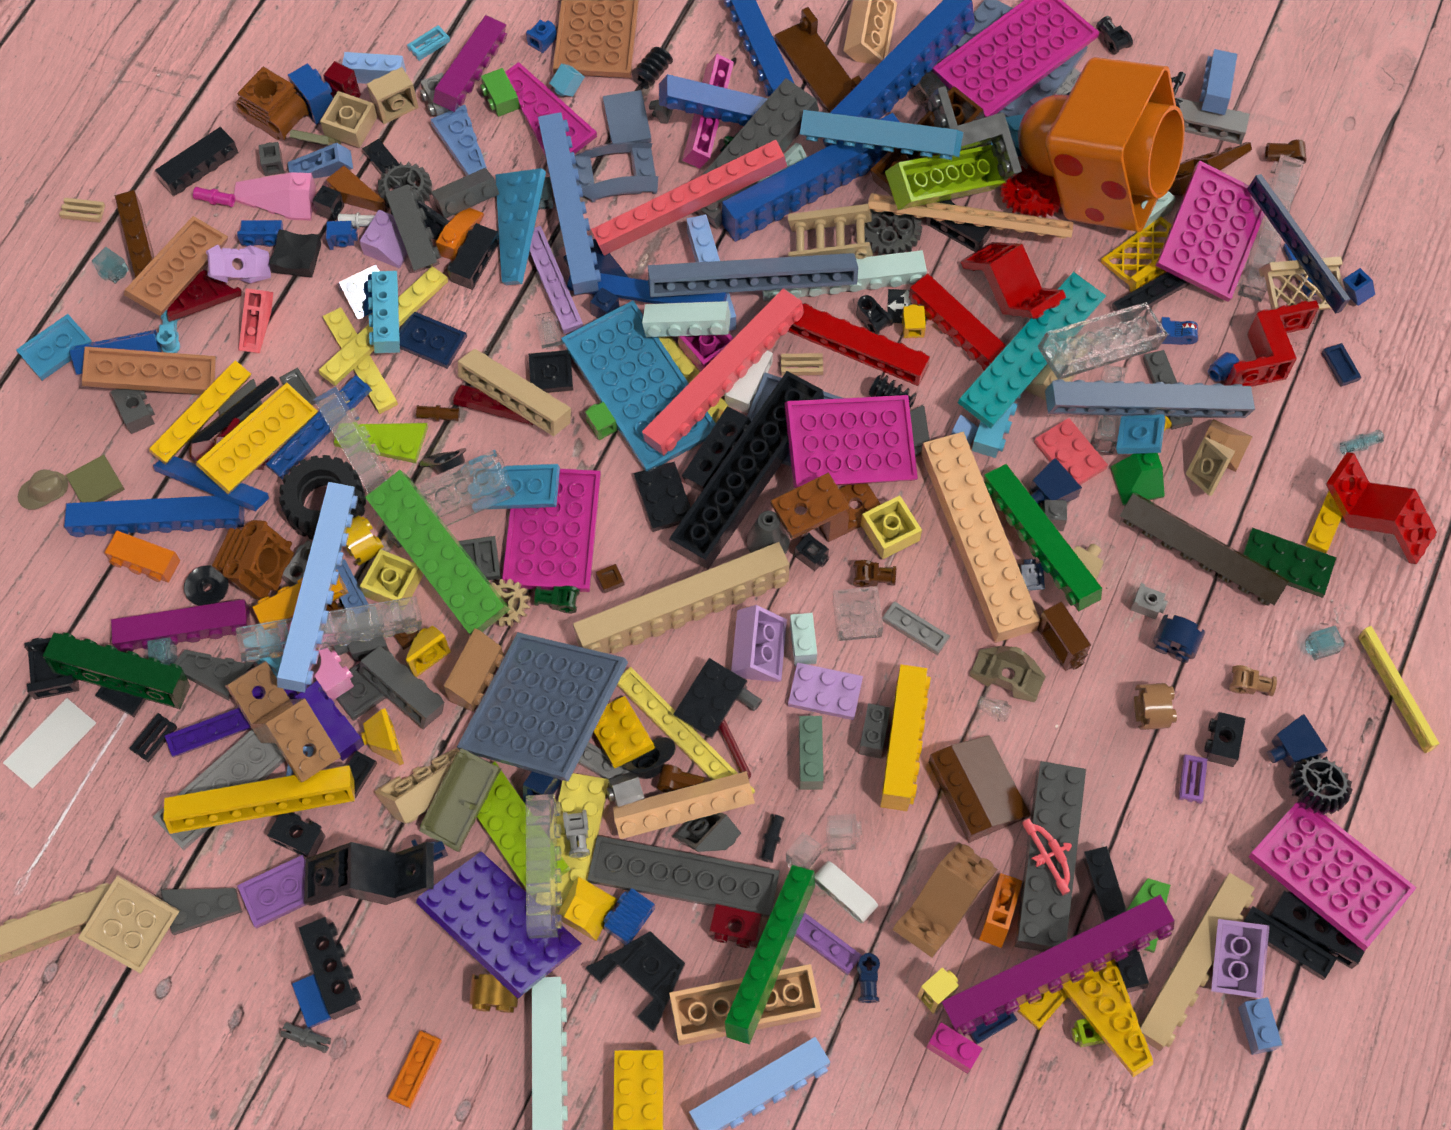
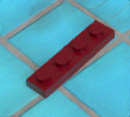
M461 384L453 397V404L534 425L477 388Z

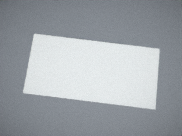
M66 698L3 764L33 789L87 734L96 722Z

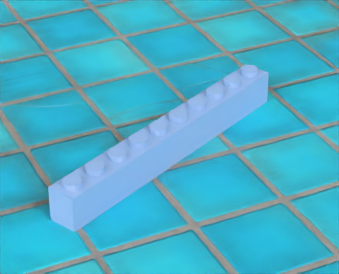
M328 482L277 676L278 688L305 693L307 685L312 684L314 671H311L312 664H317L319 651H316L317 644H322L324 631H321L322 624H327L329 611H326L327 604H332L334 591H331L332 584H337L339 576L336 568L337 565H342L344 553L341 552L342 546L346 547L349 534L346 533L347 527L351 528L353 515L350 514L351 509H356L358 496L354 495L355 487Z

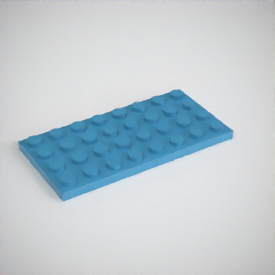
M632 300L562 337L561 341L600 402L605 403L615 418L618 430L644 470L648 471L703 443L716 423L707 411L704 418L699 422L697 421L690 432L677 442L675 448L668 451L664 456L645 442L642 431L689 383L658 337H646L642 324L643 314Z

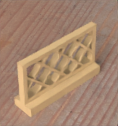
M1341 256L1322 258L1343 288L1339 266L1343 264ZM1298 260L1270 262L1259 269L1260 277H1265L1271 310L1278 309V297L1282 298L1287 303L1286 305L1291 306L1296 305L1293 300L1297 295L1304 301L1310 302L1314 294L1322 299L1318 310L1332 309L1317 287L1307 280L1309 276ZM1292 276L1301 281L1297 287L1289 281ZM1272 278H1277L1283 283L1279 289L1273 284ZM1303 285L1311 290L1309 296L1300 291ZM1285 286L1294 292L1291 298L1282 292Z

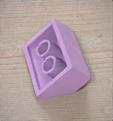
M758 605L737 610L731 671L745 679L780 682L782 679L787 619Z
M1218 919L1211 991L1263 998L1269 937L1268 925Z

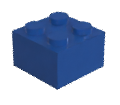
M307 63L288 74L290 83L294 84L295 94L305 101L309 117L317 125L334 98L330 94L332 92L330 85L326 81L323 82L317 69H312Z

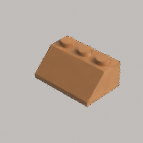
M476 628L444 685L450 702L474 712L476 706H479L486 687H489L495 676V670L497 667L499 668L505 657L502 647Z

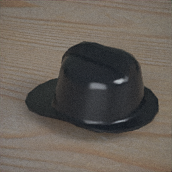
M466 448L431 455L423 459L419 464L422 467L434 466L443 477H458L467 472L463 456Z
M663 737L652 740L655 749L625 763L624 767L642 779L656 777L661 772L664 763L669 761L675 753L676 746L672 739Z

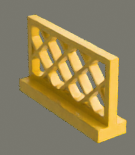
M1159 217L1141 232L1136 233L1103 257L1101 263L1130 286L1129 291L1133 292L1167 272L1155 266L1160 254H1154V248H1163L1164 243L1154 242V237L1167 238L1172 224L1163 217ZM1162 225L1166 228V232L1154 231V228ZM1142 237H1152V242H1139V239ZM1137 248V253H1125V249ZM1139 248H1151V254L1139 253ZM1119 258L1122 259V264H1113L1110 260ZM1124 259H1137V263L1124 264ZM1139 259H1151V263L1140 265ZM1124 270H1136V274L1129 277L1124 273Z

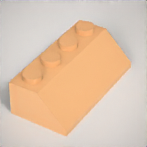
M853 0L844 52L856 62L878 65L889 52L897 2L895 0Z

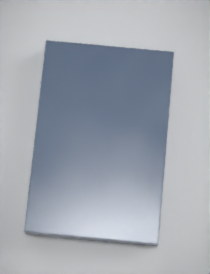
M641 90L603 96L612 143L652 142Z

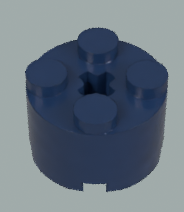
M1164 615L1153 638L1154 649L1161 654H1167V652L1174 654L1178 661L1188 663L1189 659L1196 657L1204 638L1205 630L1202 629L1200 632L1197 629L1198 624L1184 617L1174 615L1173 619L1167 618L1168 615Z

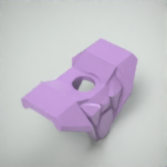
M216 245L206 251L209 277L226 283L228 280L253 283L271 278L268 251L251 245L239 250L222 248L221 250L219 245ZM234 258L242 261V268L240 270H236L232 266Z

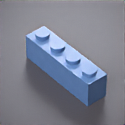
M1214 49L1212 56H1208L1201 88L1202 92L1199 99L1200 102H1203L1201 110L1225 115L1231 97L1237 60L1236 53Z

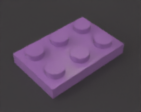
M303 855L237 885L256 929L306 906L304 904L305 858Z

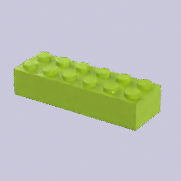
M992 145L961 150L959 157L952 156V160L941 159L940 155L899 162L886 170L885 173L897 209L901 210L989 192L1004 184L1003 177L998 173L997 165L999 164L997 157L993 156Z

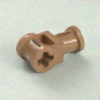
M1243 665L1232 667L1233 681L1229 686L1230 691L1252 695L1259 691L1268 693L1269 696L1274 695L1277 677L1260 676L1258 670H1253Z

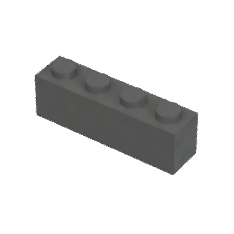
M407 184L386 192V197L414 271L420 272L439 265L438 259L441 258L438 247H434L431 239H434L430 227L426 228L424 222L427 219L423 208L418 206L417 200L420 199L416 189H412Z
M379 646L361 660L359 673L422 729H425L442 714L445 703L438 693L431 691L422 679L415 677L406 665L400 664L390 651L384 650Z

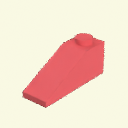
M246 288L239 342L240 351L260 353L271 315L274 292Z

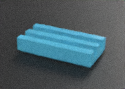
M437 25L407 44V47L420 61L449 43L450 37Z

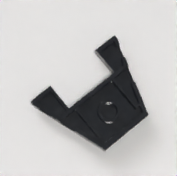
M650 931L624 945L623 948L604 956L603 959L596 963L588 965L585 970L602 984L617 967H620L653 998L637 1016V1019L654 1033L670 1000L669 993L674 991L685 967V962Z

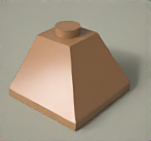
M1215 419L1212 420L1205 434V437L1235 451L1227 468L1236 472L1253 436Z

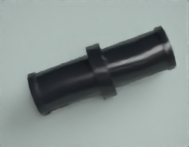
M774 814L770 815L767 831L762 837L764 842L759 860L773 863L777 844L781 841L779 836L784 817L776 814L775 816Z

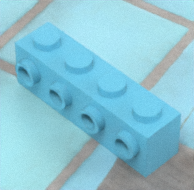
M372 271V280H368V292H372V297H368L369 310H373V315H369V327H373V332H369L370 345H374V353H400L397 271Z

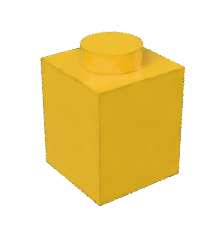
M913 304L903 307V338H924L926 331L924 306Z

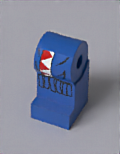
M1169 317L1161 318L1158 326V344L1190 345L1198 341V324L1196 322L1170 321Z

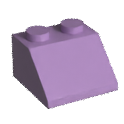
M378 210L360 240L363 254L400 269L408 255L394 216Z

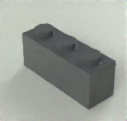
M483 168L433 190L431 194L437 209L444 218H447L499 195L494 177L486 168Z

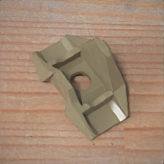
M997 646L979 650L977 659L970 672V677L987 687L991 684H996L1012 691L1014 698L1034 703L1046 678L1035 660L1022 651L1021 648ZM1010 668L1014 671L1015 676L1012 679L1002 676V671Z

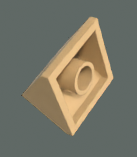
M1204 437L1186 475L1207 495L1212 496L1235 451Z

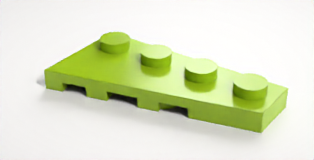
M340 424L334 445L344 449L417 463L428 430V424Z

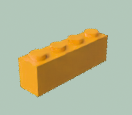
M340 574L337 584H332L331 591H334L333 601L349 593ZM303 578L297 581L298 584L292 587L281 588L278 590L277 595L271 598L264 597L257 602V605L253 606L264 631L270 634L292 622Z

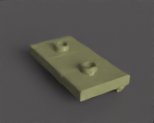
M461 748L456 753L420 825L419 831L439 842L442 841L444 845L460 852L502 768Z

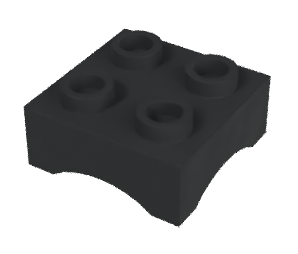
M279 229L276 247L269 262L272 272L312 278L322 244L319 234L302 235Z

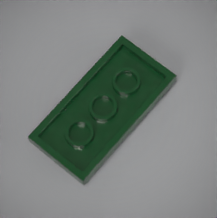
M1253 527L1243 554L1289 580L1288 586L1321 598L1326 593L1337 558Z

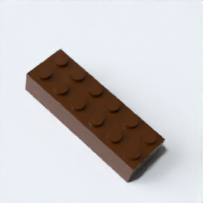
M955 86L947 92L958 126L985 118L983 108ZM929 110L917 125L935 127L934 113ZM894 148V152H888L870 170L872 179L883 190L893 196L885 171L899 162L925 158V156H920V152L913 151V155L903 154L901 149Z

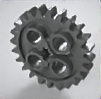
M870 209L872 222L864 223L865 243H870L873 253L877 251L879 256L883 253L886 255L899 252L904 253L906 250L911 252L912 246H917L922 233L921 219L910 214L896 215L889 211L875 212Z

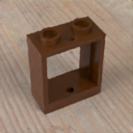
M1062 601L1044 610L1037 630L1065 671L1071 668L1073 670L1078 669L1085 663L1084 660L1088 656V651L1091 647L1090 642Z

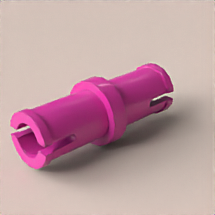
M195 187L193 190V198L195 200L207 201L211 205L221 204L233 207L235 204L234 194L219 192L218 189L214 188L208 190Z

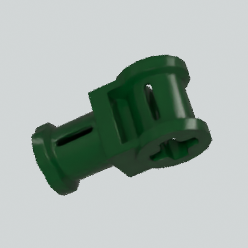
M537 586L534 605H551L552 610L569 614L576 613V599L580 594V590L574 586H554V590L541 589L540 586Z

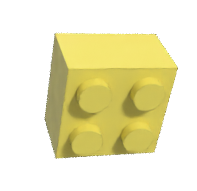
M900 495L862 514L861 526L882 560L920 541L922 529Z
M380 549L360 588L364 597L404 612L423 577V573L416 563Z

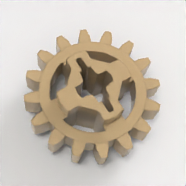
M500 579V585L493 582L492 586L503 600H509L508 607L510 610L507 612L509 617H501L494 624L499 621V626L504 627L507 622L508 626L513 627V621L521 623L519 618L521 615L527 617L524 610L531 608L526 604L531 598L524 596L527 593V589H520L522 584L519 582L514 585L513 580L509 579L506 584L503 579ZM503 589H513L515 591L506 593ZM520 601V606L517 610V604Z

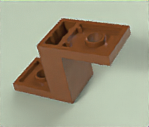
M829 472L771 500V506L791 539H795L819 527L828 542L861 527L862 514L881 505L868 484L846 485L839 489ZM853 501H858L861 507L853 509L849 504ZM797 507H804L807 512L799 515L795 512V509Z

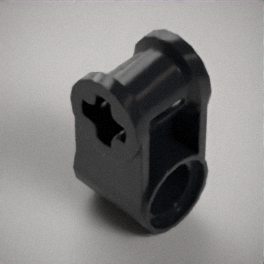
M864 295L859 298L856 316L870 332L879 335L882 329L893 325V320L889 313L872 296Z

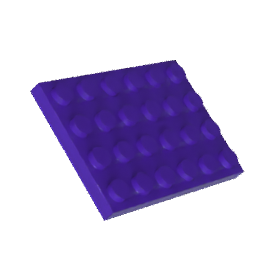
M482 851L435 884L434 889H428L418 896L416 900L417 905L517 999L575 953L582 944Z

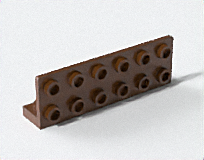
M806 7L801 10L800 23L775 34V39L830 113L862 79L859 75L852 79L849 77L817 33L818 19L810 8Z

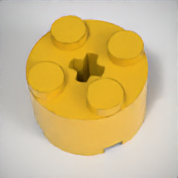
M359 515L353 518L351 528L347 527L346 533L349 535L345 547L350 556H354L357 559L354 562L358 566L377 556L379 550L384 548L378 536L376 537L370 532L373 527L369 520Z

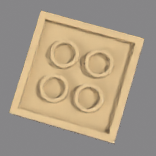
M117 875L78 939L141 974L180 910Z

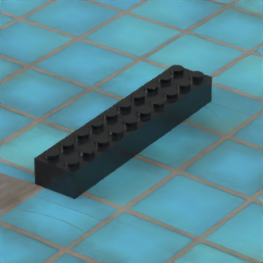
M786 371L669 538L672 550L706 569L711 567L790 452L785 402L824 399L823 389Z

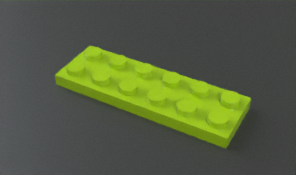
M501 770L477 817L529 894L533 897L571 869Z

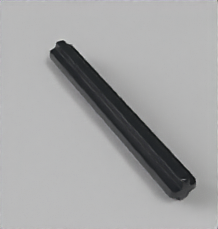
M270 376L192 437L191 443L208 441L227 427L234 418L241 416L278 387L279 382L274 376Z

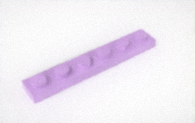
M535 227L529 251L563 333L575 331L583 327L582 320L542 227Z

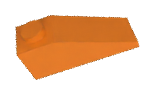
M472 208L459 212L444 227L436 241L440 255L454 261L458 248L466 241L468 231L472 230L476 223H480L484 213Z
M1000 873L981 931L980 941L1002 948L1010 927L1022 880Z

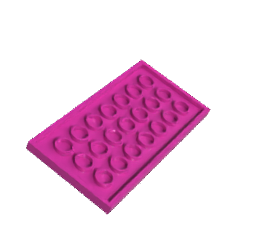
M1024 0L935 65L932 69V74L949 89L955 86L983 108L984 117H989L997 114L1098 38L1099 31L1062 0Z

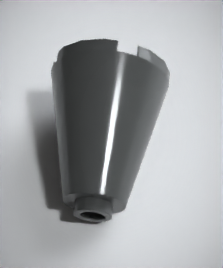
M773 511L761 513L747 535V548L749 552L752 553L779 542L784 554H786L790 538L779 517Z

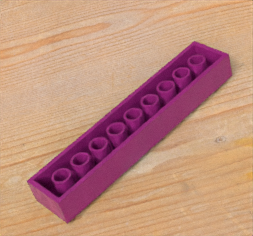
M1160 894L942 1001V1004L956 1032L967 1036L977 1030L976 1026L982 1023L990 1025L998 1020L997 1016L1005 1012L1007 1015L1018 1011L1020 1009L1019 1005L1027 1001L1029 1004L1035 1003L1042 998V994L1048 991L1051 994L1063 988L1062 984L1070 980L1072 983L1078 982L1085 977V973L1091 970L1098 972L1107 967V962L1113 959L1118 962L1128 957L1127 952L1131 950L1141 951L1150 946V941L1156 938L1160 941L1171 936L1175 920Z

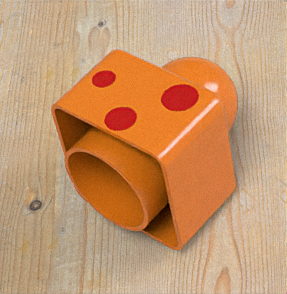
M1099 57L1091 58L1085 64L1069 95L1045 97L1034 103L1023 116L1018 130L1020 152L1027 164L1035 171L1054 177L1062 210L1068 220L1141 232L1158 198L1163 197L1171 188L1182 158L1185 127L1183 114L1180 108L1176 106L1169 67ZM1148 200L1147 204L1143 209L1141 207L1142 202Z

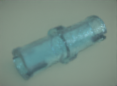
M1379 429L1365 435H1356L1354 439L1341 442L1340 451L1345 455L1346 452L1352 453L1358 450H1367L1369 446L1382 443L1384 435Z

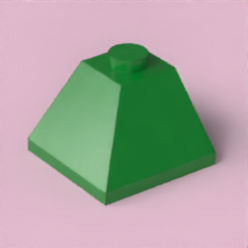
M1158 453L1132 454L1111 466L1123 506L1128 503L1135 492L1148 500L1164 498L1163 467Z

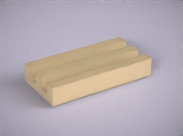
M64 198L65 204H62V211L59 213L61 218L101 222L105 209L104 202Z
M823 353L781 354V376L786 371L794 375H823ZM806 366H818L819 368H805V367H806Z

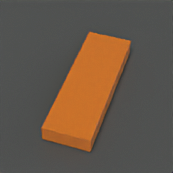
M419 1031L388 1096L389 1100L411 1109L440 1048L441 1039Z

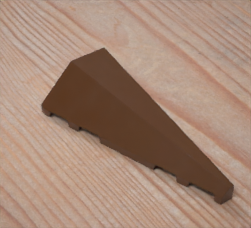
M1245 142L1235 148H1225V152L1220 154L1218 152H1211L1180 163L1169 192L1172 195H1183L1185 193L1195 166L1199 161L1222 170L1252 150L1251 142Z

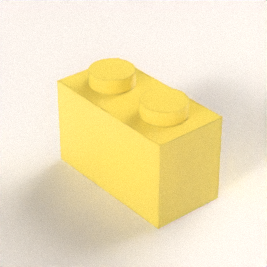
M942 967L921 986L917 997L934 1014L943 1006L942 1001L955 995L959 987L957 984L958 979L950 970L946 972Z

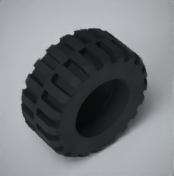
M317 455L311 456V460L306 461L303 459L299 461L300 465L297 467L294 465L290 468V474H286L282 479L284 485L281 484L279 488L280 505L290 526L303 537L308 535L309 539L313 540L321 510L315 511L304 507L305 499L314 489L327 486L328 482L355 487L354 495L358 496L356 509H351L350 514L353 515V518L358 515L361 517L364 515L366 498L359 475L348 462L343 463L341 458L334 457V459H331L330 455H323V458H318Z

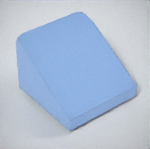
M960 415L951 435L964 431L970 446L978 427L965 416Z

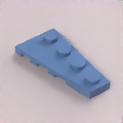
M466 105L458 107L455 112L448 111L430 119L432 127L466 176L483 168L487 169L467 113Z

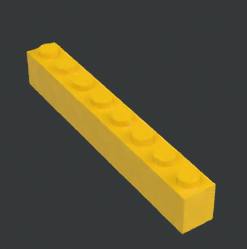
M349 765L320 770L304 782H299L296 775L167 797L164 798L163 820L169 834L353 802L355 801L354 778Z

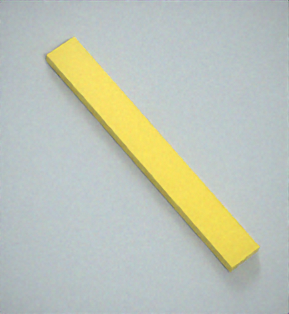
M632 667L622 674L617 687L668 738L672 739L675 745L711 781L738 774L691 726L674 717L675 710ZM751 787L752 794H754L755 790Z

